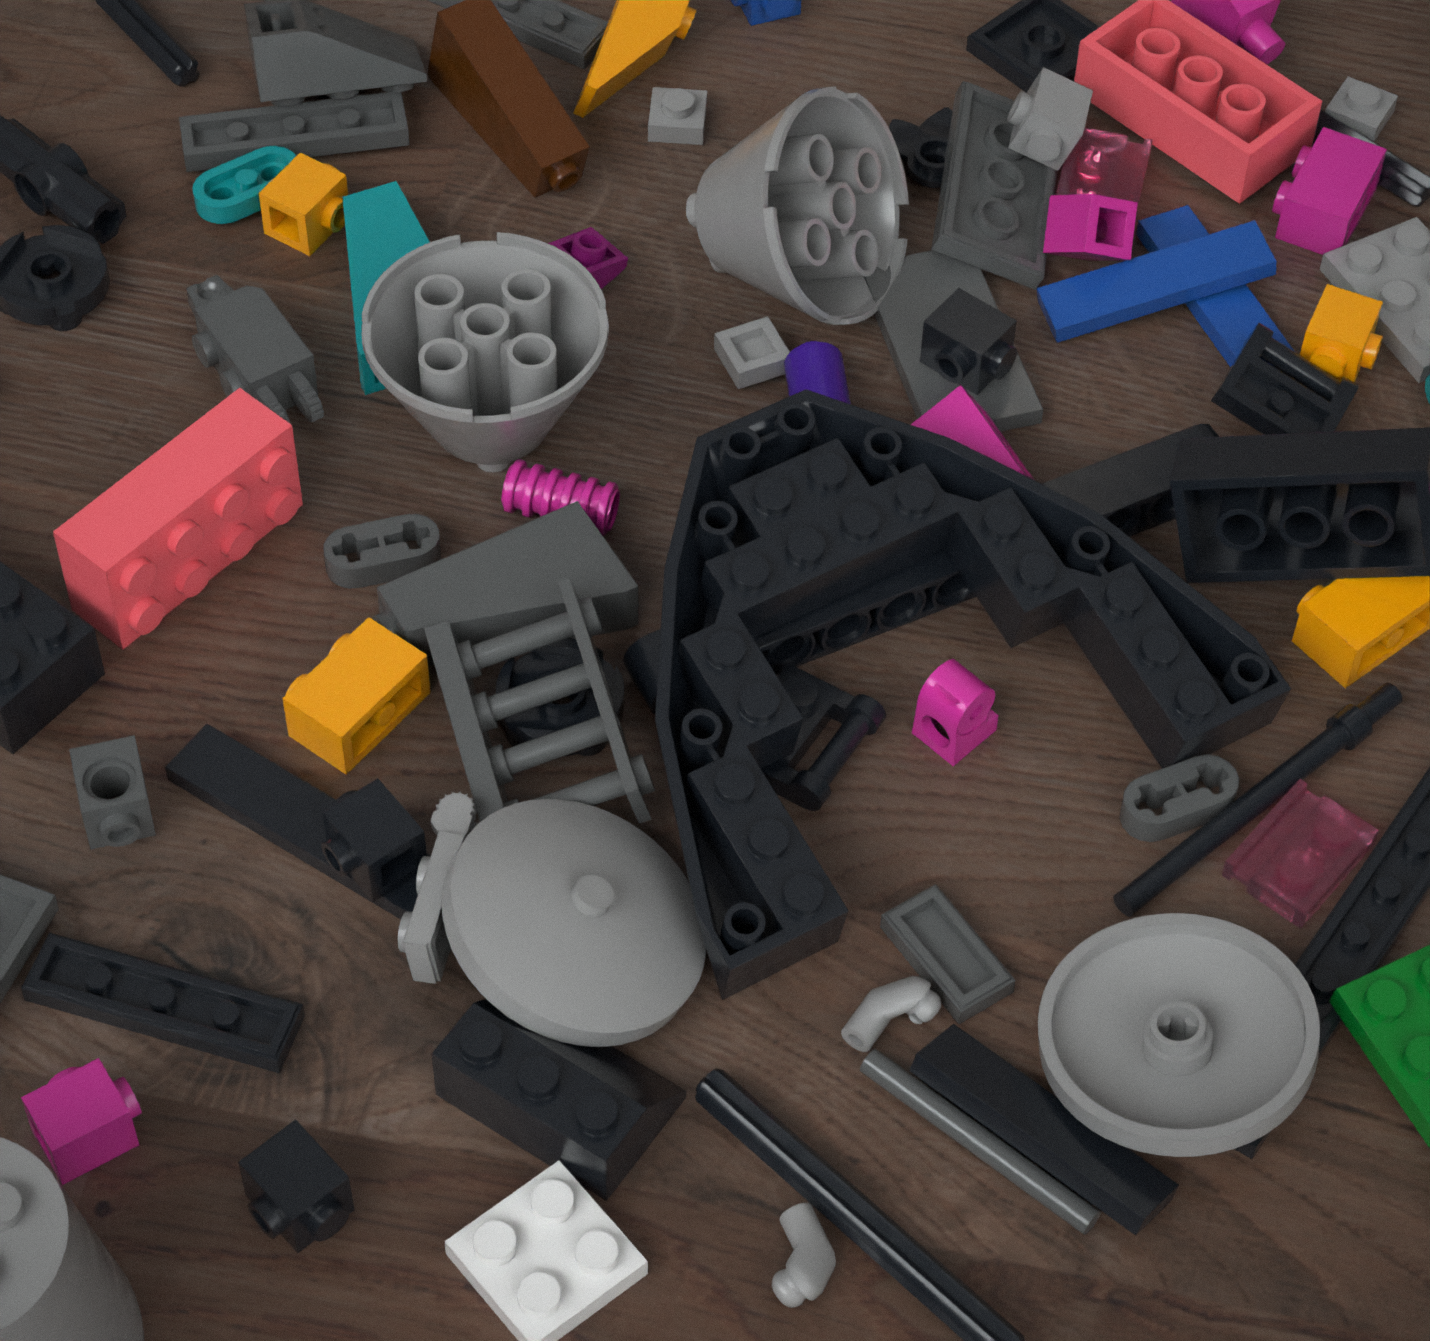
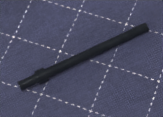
M1386 682L1356 706L1353 704L1344 706L1327 720L1326 730L1116 893L1113 899L1117 908L1124 915L1132 916L1342 749L1352 750L1372 734V725L1402 702V695L1398 688Z

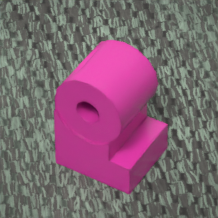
M955 659L947 660L930 675L920 690L912 734L952 766L956 765L997 730L999 715L991 710L996 697L995 691ZM938 723L944 727L949 739L944 737L935 728Z

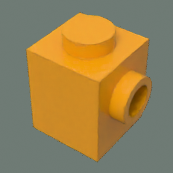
M299 153L259 192L264 234L311 256L333 232L336 233L345 226L342 197L348 195L346 174L338 171L330 164L321 163L303 153Z
M1327 284L1306 329L1300 356L1338 380L1345 376L1355 383L1361 367L1370 370L1373 368L1380 350L1383 336L1375 334L1383 302Z

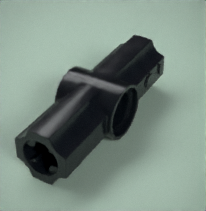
M0 115V172L14 183L16 191L26 206L41 216L51 211L70 227L89 233L101 244L115 237L118 234L121 223L127 217L124 202L89 176L83 161L70 146L58 143L51 147L16 119H5Z

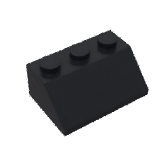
M487 999L474 1002L431 1053L437 1096L549 1166L560 1160L581 1186L605 1201L610 1198L686 1099V1090L615 1047L573 1045L542 1036L507 1017Z

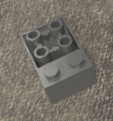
M272 0L244 4L252 67L260 102L271 101L276 106H292L303 102L304 97L326 94L331 99H348L357 96L359 90L381 87L385 92L396 93L412 89L414 83L427 82V74L413 39L307 0Z

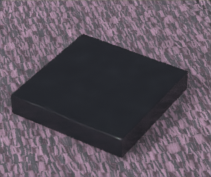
M1021 0L968 35L966 51L1027 93L1043 67L1074 81L1080 41L1098 29L1099 26L1061 0Z

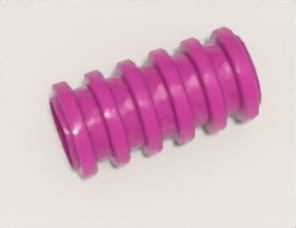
M517 459L507 471L501 501L505 512L513 514L517 509H521L522 515L528 518H532L535 513L540 514L541 517L578 501L601 535L605 536L612 529L616 519L620 501V490H618V484L609 481L605 486H601L598 478L590 477L585 482L582 481L581 475L572 472L569 477H565L561 469L553 468L548 473L545 472V467L541 464L536 463L532 468H528L526 461Z

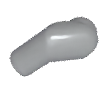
M910 976L874 988L869 991L841 1030V1035L851 1047L862 1052H868L891 1019L906 1013L915 1024L929 1022L939 1012L941 998L936 992L930 990V981L918 976Z
M806 1202L787 1209L779 1219L793 1248V1252L786 1262V1268L779 1270L773 1276L772 1288L779 1301L790 1308L800 1306L805 1299L814 1301L821 1295L836 1265L834 1250L812 1205Z

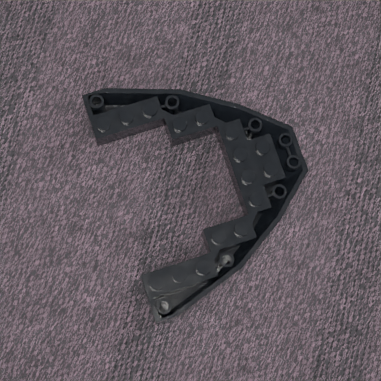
M807 389L698 436L664 567L655 723L695 912L722 1000L837 943L849 912L761 768L794 753L803 717L753 638L945 549L1010 648L1063 623L1065 624L1161 768L1195 756L1209 755L1271 724L1291 691V687L1252 634L1100 513L951 438Z

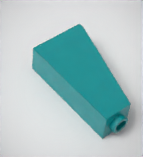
M397 181L342 197L360 382L365 395L386 389L371 370L363 350L362 311L366 298L378 278L394 262L416 248L430 243Z

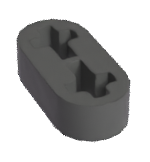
M404 514L346 526L331 533L323 545L325 568L329 579L336 585L348 589L390 582L439 561L441 558L439 529L433 520L420 514ZM416 540L420 548L409 549L406 542ZM356 553L359 560L348 562L345 554Z
M1207 754L1195 756L1140 776L1131 781L1124 790L1119 816L1122 827L1130 836L1146 842L1165 840L1200 827L1235 801L1239 786V776L1236 769L1227 760L1219 756ZM1199 781H1203L1204 785L1207 786L1195 790ZM1218 786L1219 792L1218 794H1213L1208 788ZM1146 802L1151 809L1163 807L1161 815L1155 816L1151 809L1139 810L1140 803Z

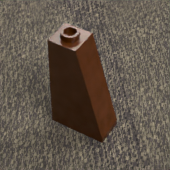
M464 0L437 12L427 75L433 84L534 198L551 190L562 192L575 185L583 175L590 146L491 0Z

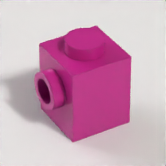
M1096 194L1050 195L1043 253L1087 261L1131 260L1138 202Z
M99 1058L82 1067L67 1068L57 1073L48 1084L21 1097L31 1130L62 1185L139 1146L132 1120L142 1114L136 1096L123 1076L112 1081Z

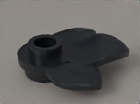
M944 107L936 112L919 127L898 119H893L889 125V130L900 151V156L907 162V171L910 177L923 186L941 188L952 118V110L949 107Z

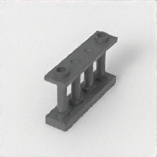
M570 577L558 581L567 612L476 644H472L470 639L459 642L449 620L424 628L480 822L501 808L519 803L518 798L508 801L504 784L514 781L513 774L606 741L610 743L617 770L533 800L562 799L595 806L627 795L639 824L651 820L644 795L655 792L654 784L643 754L631 757L592 637L603 633L602 625L591 596L579 600ZM576 637L584 663L489 697L486 691L476 693L473 678L482 676L483 668L564 639ZM592 688L601 716L504 749L502 744L492 747L488 731L498 728L497 721Z

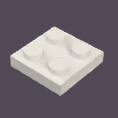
M560 1160L444 1241L446 1255L518 1341H558L648 1274V1261Z

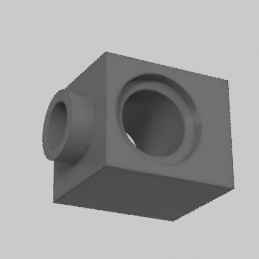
M135 735L69 749L80 810L90 849L105 846L120 847L129 845L137 839L156 836Z

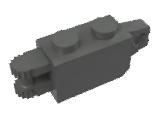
M218 275L207 278L200 284H193L186 288L189 306L195 316L198 331L197 334L192 335L195 352L206 368L214 366L217 370L221 386L227 397L238 388H241L289 423L286 410L295 405L307 418L308 422L312 423L324 417L323 406L318 397L314 356L263 288L246 285L234 291Z

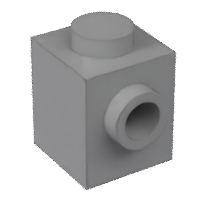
M1043 67L1027 93L1020 91L1012 104L1007 122L1014 126L1008 148L1058 171L1083 135L1093 90Z

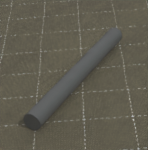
M877 1049L872 1050L861 1064L860 1072L1083 1235H1086L1092 1229L1101 1214L1098 1209Z

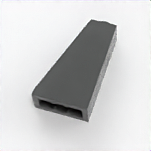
M576 501L378 586L377 595L380 614L373 616V620L427 654L428 666L434 665V661L424 630L426 627L449 620L459 642L470 639L472 644L488 640L567 612L558 581L570 577L579 600L591 596L603 629V633L600 634L622 631L638 625V585L579 502Z

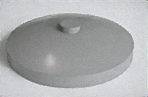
M537 799L514 803L497 810L478 823L467 835L447 870L442 889V918L450 947L460 967L477 990L494 1007L510 1019L537 1034L556 1041L588 1047H609L634 1042L653 1034L667 1024L693 993L700 980L705 963L706 945L696 916L691 888L687 878L674 860L652 838L631 823L608 811L584 803L562 799Z
M1184 913L1154 914L1125 920L1093 934L1076 946L1059 963L1048 980L1039 1005V1054L1047 1081L1057 1098L1078 1121L1093 1132L1116 1144L1139 1152L1160 1156L1197 1157L1233 1150L1255 1141L1280 1125L1300 1104L1311 1085L1318 1061L1320 1040L1318 1009L1311 989L1299 969L1282 951L1260 935L1234 923L1214 917Z

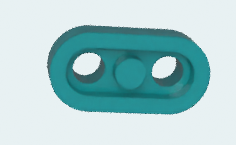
M266 146L205 171L196 178L192 188L198 215L211 223L227 224L261 211L259 192L296 157V154L284 147Z

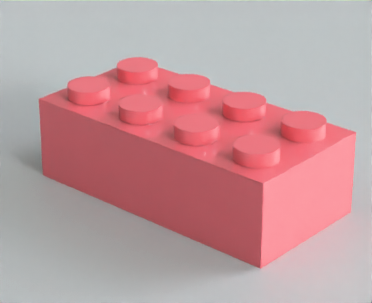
M1138 0L1083 38L1079 44L1074 82L1093 90L1091 103L1239 204L1295 163L1303 145L1312 147L1322 100L1169 0Z
M238 388L55 529L53 534L72 611L124 650L141 635L152 632L160 624L163 617L187 598L198 595L206 587L209 580L230 563L244 558L254 544L276 526L290 521L297 510L303 506L292 425L243 389Z

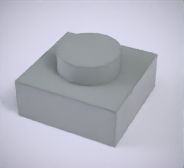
M1347 76L1325 112L1375 142L1394 113L1398 96Z
M653 87L648 121V142L703 145L707 112V91Z
M768 316L714 333V350L738 389L785 375L784 361L790 351Z

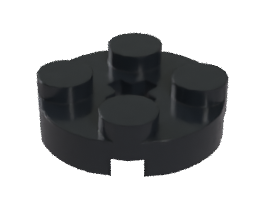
M50 225L42 226L44 235L33 236L25 240L24 232L9 238L0 246V311L4 314H8L28 324L49 325L57 331H68L76 328L82 322V316L91 312L104 299L110 284L107 261L101 253L100 244L89 233L70 226ZM55 270L60 271V275L53 279H40L39 277L49 276Z
M567 638L533 650L531 653L521 656L516 662L515 657L509 659L498 675L496 694L584 663L577 640ZM596 647L621 722L625 705L623 676L617 666L614 670L612 665L603 659V651ZM592 688L569 695L570 699H573L569 703L553 704L549 702L501 719L500 721L506 730L507 740L511 745L516 746L601 716ZM607 741L566 756L576 754L583 756L595 755L606 747Z

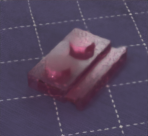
M1085 127L1082 137L1063 164L1056 195L1096 194L1138 202V211L1153 140L1145 138L1143 144L1128 142V135Z
M1301 779L1297 781L1225 861L1222 876L1229 881L1234 877L1245 884L1248 894L1300 929L1374 846L1379 832L1378 829L1326 795L1320 799L1306 790L1308 784Z

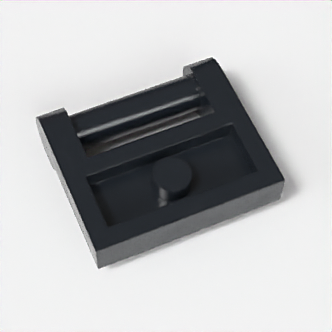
M1258 323L1240 349V353L1211 399V402L1264 435L1334 432L1356 394L1359 385L1345 376L1338 380L1272 338L1274 331Z
M787 663L777 677L802 715L803 722L794 753L761 768L777 795L809 811H818L831 794L829 786L863 738L866 735L876 733L886 719V711L877 700L865 694L853 696ZM831 719L842 723L809 770H801L799 772L794 770Z

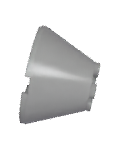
M836 86L822 87L802 94L711 163L701 177L697 193H692L687 199L686 216L689 223L697 228L701 245L710 259L712 268L716 272L728 273L820 322L832 325L854 324L866 320L878 311V306L902 269L908 239H898L900 224L899 205H909L908 190L899 150L886 122L875 107L857 92L845 93L836 89ZM890 265V285L886 293L875 302L864 277L873 274L876 267L886 271Z
M497 232V241L462 243L459 234L432 241L416 248L394 262L383 272L370 290L362 311L363 350L367 362L378 380L447 452L464 461L476 463L480 469L486 472L503 471L510 465L511 461L526 456L541 444L598 368L604 356L609 336L606 300L601 288L590 272L572 256L553 245L534 238L511 233Z

